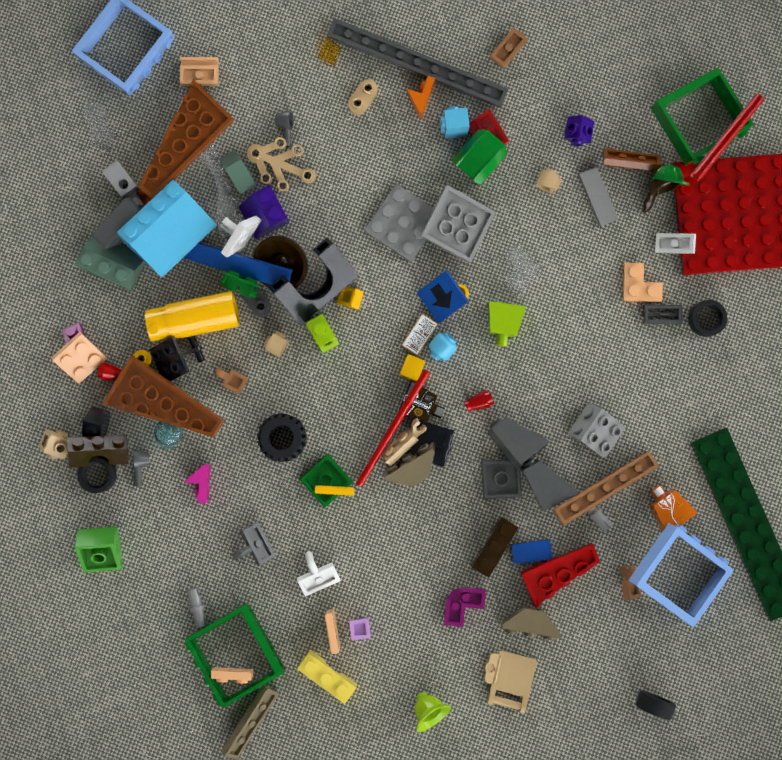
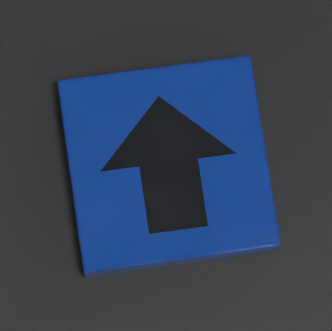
M448 270L417 292L438 324L469 302Z

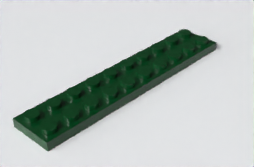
M726 427L692 441L690 444L769 621H773L782 617V550Z

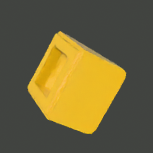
M345 287L338 295L336 304L359 310L363 291L357 288Z
M408 354L399 376L416 383L425 365V361Z

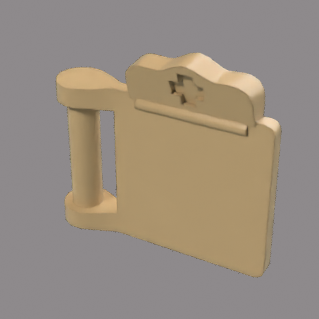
M500 650L499 654L491 653L484 666V681L491 684L487 704L493 705L494 703L519 710V713L525 714L537 660ZM496 690L521 696V702L495 696Z

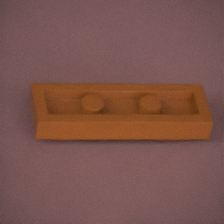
M604 148L602 154L603 165L610 167L619 166L626 167L627 169H643L652 172L657 171L662 165L660 155L607 148Z

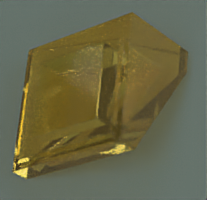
M327 38L323 42L318 58L335 65L342 48Z

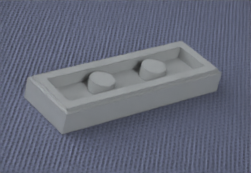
M597 167L580 173L578 176L599 226L602 227L617 221L618 216Z

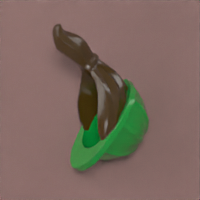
M664 165L657 170L654 177L652 176L653 180L649 185V193L644 200L642 212L646 213L652 208L655 198L659 194L672 191L678 185L690 186V183L683 182V174L677 166Z

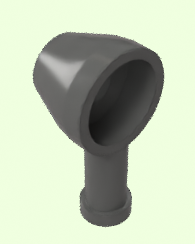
M283 111L275 115V125L284 129L283 138L287 142L286 147H292L293 112Z
M133 450V486H143L142 468L149 465V453L142 450Z

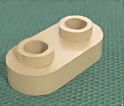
M366 79L362 81L349 99L348 107L352 114H363L376 97L378 87L373 80ZM370 86L372 89L370 91H366L365 87ZM356 101L361 102V105L355 106L354 103Z

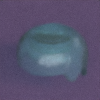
M159 422L154 429L155 442L161 448L167 450L176 448L183 438L182 427L173 426L166 422Z

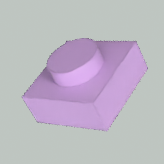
M369 617L349 620L351 640L371 638Z

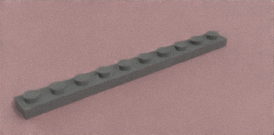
M334 18L327 34V38L425 78L427 76L434 77L437 83L498 108H501L508 91L505 87Z

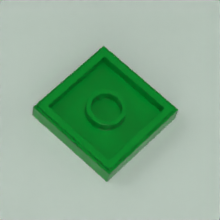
M326 454L299 479L324 508L339 495L315 493L316 485L348 487L353 483L350 477L329 454Z

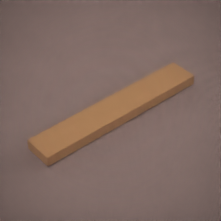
M648 450L555 507L552 511L561 526H564L652 472L659 465Z

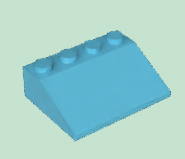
M172 180L132 217L117 234L131 250L162 278L217 224L182 187Z

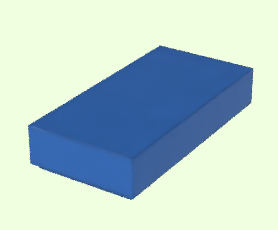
M550 539L511 544L514 564L553 559Z

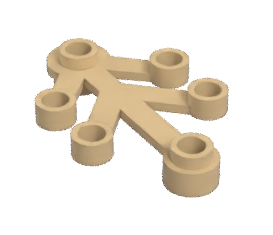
M278 137L275 139V142L265 146L259 144L251 145L247 150V157L251 162L257 164L261 174L260 181L263 184H270L272 182V176L267 172L264 161L271 164L278 181L277 187L282 192H286L290 186L285 180L281 169L300 176L301 180L307 184L315 182L317 176L314 170L310 168L303 170L285 162V160L303 155L304 148L301 145H294L291 150L274 157L267 153L277 148L284 149L287 145L284 138ZM279 140L284 141V144L281 147H279L277 144ZM297 147L301 148V152L299 154L295 153V149ZM255 150L259 151V155L257 157L253 156V152ZM307 172L311 173L310 179L305 178ZM265 175L269 176V181L267 182L263 180ZM283 182L287 185L285 189L280 188Z

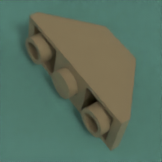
M434 442L429 445H422L416 453H409L402 458L401 462L388 466L385 470L384 479L389 482L413 487L428 478L435 452Z
M522 606L501 622L502 629H505L507 633L516 634V631H520L529 637H535L538 634L543 635V639L555 640V638L561 637L560 632L543 609Z

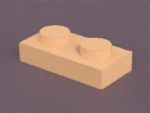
M214 667L211 670V679H216V682L223 683L228 682V680H236V683L244 684L253 678V669Z

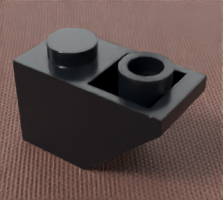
M92 406L83 419L82 437L106 435L109 427L110 411Z

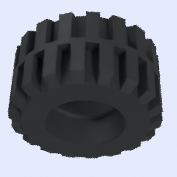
M283 413L273 414L260 425L259 433H257V443L261 448L260 451L267 458L273 461L287 462L297 458L304 451L307 439L306 429L296 417ZM285 426L293 433V442L286 449H278L272 444L271 435L277 427Z

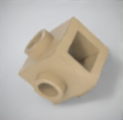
M46 429L39 448L52 459H58V457L65 459L68 454V434L60 430L54 432Z

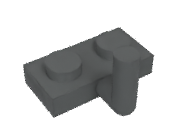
M259 522L240 532L247 546L232 554L233 559L238 560L251 553L257 566L276 557Z

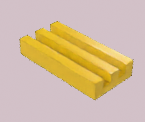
M316 485L315 493L354 496L355 488Z

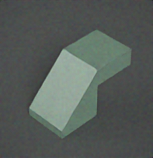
M236 150L219 159L240 195L256 186L255 181Z

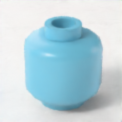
M447 332L444 334L438 333L429 344L430 355L437 361L440 359L444 361L449 360L457 350V345L455 344L457 341Z

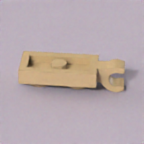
M418 418L411 422V429L408 427L405 431H402L385 448L382 456L389 466H392L418 441L417 437L427 430L424 424L417 428L420 424Z

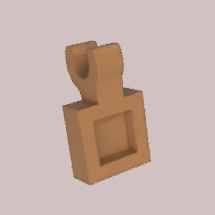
M217 367L214 372L216 376L225 380L222 386L238 395L241 394L249 378L233 369L230 373H227Z
M626 565L620 566V574L625 578V580H622L624 600L642 597L641 589L629 581V578L636 570L635 565L628 566L629 571H627Z

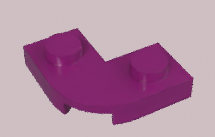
M460 587L453 590L446 600L444 625L463 627L465 607L485 608L486 589Z

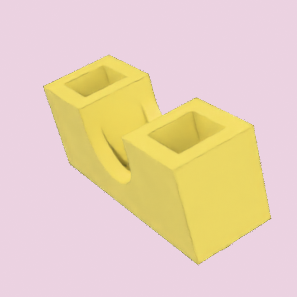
M309 650L297 670L344 704L357 687L356 682L342 672L338 673L326 664L323 658L312 650Z

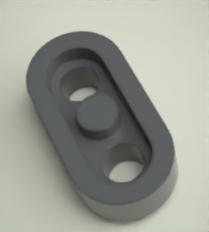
M258 287L255 289L258 291L256 298H249L240 294L245 303L258 317H265L270 313L271 304ZM264 304V309L259 310L258 305Z

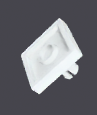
M253 216L236 225L226 217L222 221L223 224H220V228L229 233L231 237L221 253L225 257H229L243 250L262 220L257 216Z

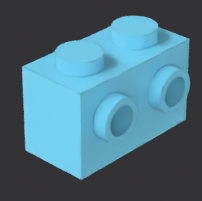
M452 106L444 110L443 117H440V132L444 134L445 139L467 137L469 131L468 109Z

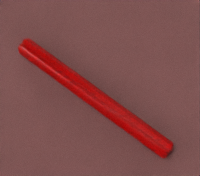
M757 93L693 171L691 174L692 179L698 182L703 178L762 104L764 97L761 94Z

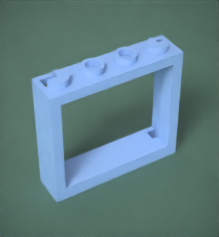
M110 0L73 48L72 52L76 58L128 96H131L135 89H139L140 82L149 76L153 65L162 59L166 48L171 47V42L175 37L171 30L130 0ZM127 7L162 34L124 83L87 55L123 8Z
M668 523L629 578V581L694 628L734 570L728 566L729 561L721 556L716 557L713 549L707 545L705 547L700 545L701 540L692 534L691 536L687 535V529L679 524L674 526ZM678 536L718 566V569L687 613L646 583Z

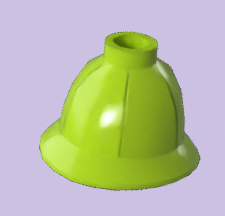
M427 692L418 694L415 704V715L418 720L416 731L424 732L436 725L447 716L451 706L443 704L441 700L435 696L428 695Z

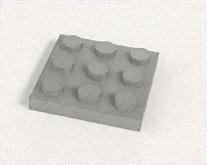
M396 184L364 231L409 262H412L427 241L420 237L433 208Z
M445 185L420 237L471 263L496 212L449 185Z

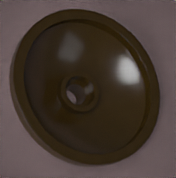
M268 237L258 244L253 253L254 259L291 269L290 283L294 288H297L307 276L308 260L306 254L297 242L288 237ZM282 257H284L287 260V262H283ZM261 282V283L264 284L266 287H269V286H270V284Z

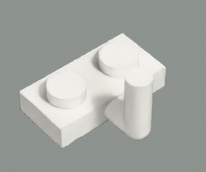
M311 551L305 553L310 572L297 577L298 584L305 597L341 581L333 562L317 568L313 553Z

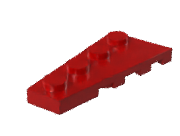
M592 542L521 571L535 609L541 605V602L554 596L555 592L569 585L570 581L577 576L583 575L600 562Z

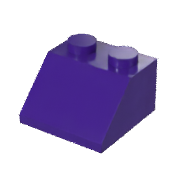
M270 184L251 194L238 206L245 220L253 216H257L262 220L253 233L256 240L289 223Z

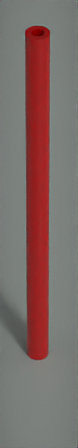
M424 369L358 478L357 485L363 487L430 375L428 370Z

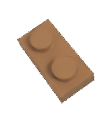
M513 27L490 55V59L502 69H505L528 41V38Z

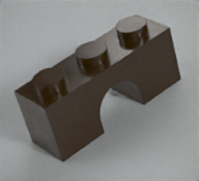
M127 434L67 438L69 468L89 467V460L99 455L105 456L108 459L109 465L129 464Z
M500 516L491 530V534L484 547L480 549L472 562L471 567L489 578L519 527Z

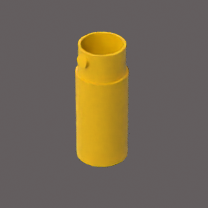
M233 291L168 303L163 307L145 310L146 328L152 342L169 339L173 336L175 339L240 327L239 312Z

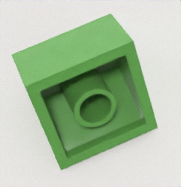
M117 527L78 530L75 550L83 573L122 570L121 539Z

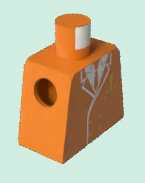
M661 485L651 490L656 501L650 504V508L662 532L668 523L674 526L682 525L697 514L696 510L677 491L670 490L666 493Z

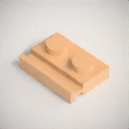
M180 57L181 86H190L193 79L200 86H219L218 57Z

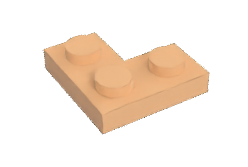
M624 263L623 301L661 303L663 283L644 282V263Z

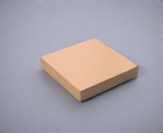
M333 608L326 611L325 621L330 650L332 654L339 653L341 645L335 610Z

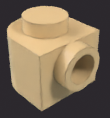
M546 168V170H541L536 187L553 194L554 189H559L562 179L559 178L560 175L556 174V171Z
M276 330L272 336L269 335L265 340V350L279 358L289 341L285 340L286 335Z

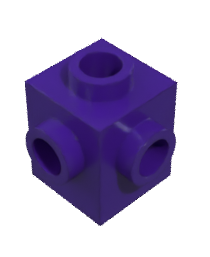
M584 115L568 116L564 139L570 141L571 145L574 146L591 143L594 121Z

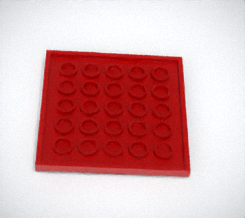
M782 154L720 158L715 161L698 182L691 178V174L701 161L695 165L693 162L685 165L683 161L672 163V165L677 166L681 170L683 182L690 183V186L678 185L674 189L678 233L696 234L695 254H680L682 276L782 268Z

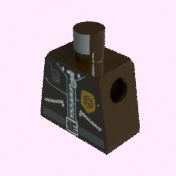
M410 380L400 408L415 385V382ZM422 387L405 417L418 418L426 422L430 415L441 419L445 408L435 404L437 395Z

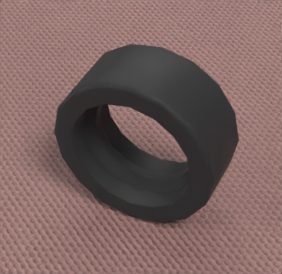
M704 300L694 305L688 316L690 328L702 337H711L720 333L726 327L728 320L724 306L714 300ZM706 307L713 308L719 316L716 327L709 330L703 329L697 322L698 312Z
M92 457L89 460V467H79L78 482L84 490L90 493H103L109 490L115 484L117 478L115 466L109 465L108 459L103 457ZM93 464H102L108 471V479L101 486L91 485L86 478L87 469Z
M640 691L635 704L638 708L667 720L672 719L676 704L646 691Z

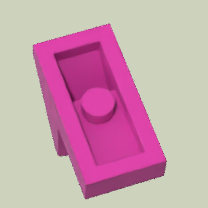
M204 464L184 482L199 483V487H196L195 498L198 499V503H209L211 464Z

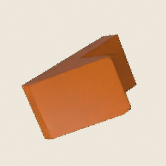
M427 76L426 82L422 81L419 92L407 89L408 98L418 117L422 119L435 83V78Z

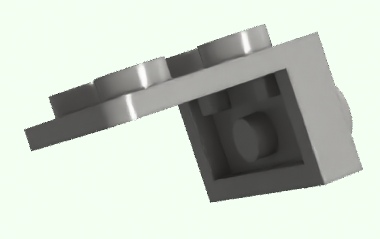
M588 403L577 421L573 424L568 435L584 443L599 456L605 458L623 433L625 427L604 409Z

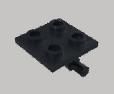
M174 336L149 349L160 375L171 382L190 372L184 356L191 353L195 354L198 363L206 360L201 351L203 348L201 345L199 346L196 336L188 338L192 349L182 353Z
M419 420L420 424L417 428L424 424L427 430L417 437L418 441L408 450L407 454H414L422 445H429L434 442L435 452L432 464L444 467L449 450H452L451 443L454 430Z

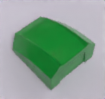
M478 130L451 161L472 180L482 185L507 156L505 144L490 131Z

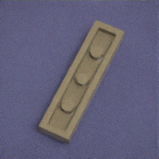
M266 685L261 687L222 748L221 753L224 756L238 760L280 694L276 689Z

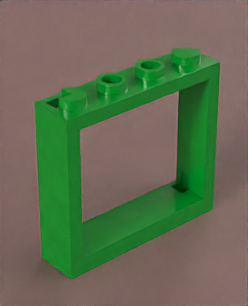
M719 67L657 100L651 107L652 112L685 165L692 162L695 165L704 159L703 156L709 153L717 141L693 154L666 110L668 106L711 84L733 121L744 109ZM751 119L746 122L735 138L739 137L741 139L749 134L748 130L754 126Z
M248 602L184 639L187 652L189 654L192 653L197 670L202 671L205 676L203 678L204 683L208 688L211 687L214 693V701L221 705L222 709L282 675L286 670ZM242 613L273 671L227 697L220 682H216V679H211L212 668L196 639Z

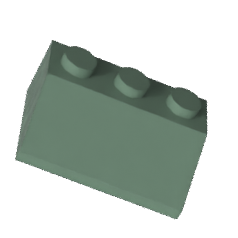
M91 238L82 248L75 265L132 292L145 262L131 249L122 245L105 249L95 239Z

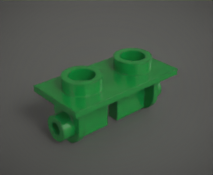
M229 270L228 273L222 271L226 275L225 278H221L219 283L223 288L236 292L237 287L241 286L239 294L249 298H256L258 291L255 289L256 287L261 288V285L256 284L258 280L246 277L245 280L239 277L240 273Z

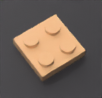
M79 332L54 354L51 359L80 384L107 357Z

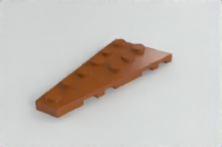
M194 79L190 84L187 94L184 95L183 102L178 112L175 113L160 147L157 148L152 163L148 166L138 185L151 199L172 180H175L235 121Z
M130 356L102 405L115 407L119 410L132 412L139 416L166 422L173 426L186 428L211 437L216 436L225 421L135 356Z

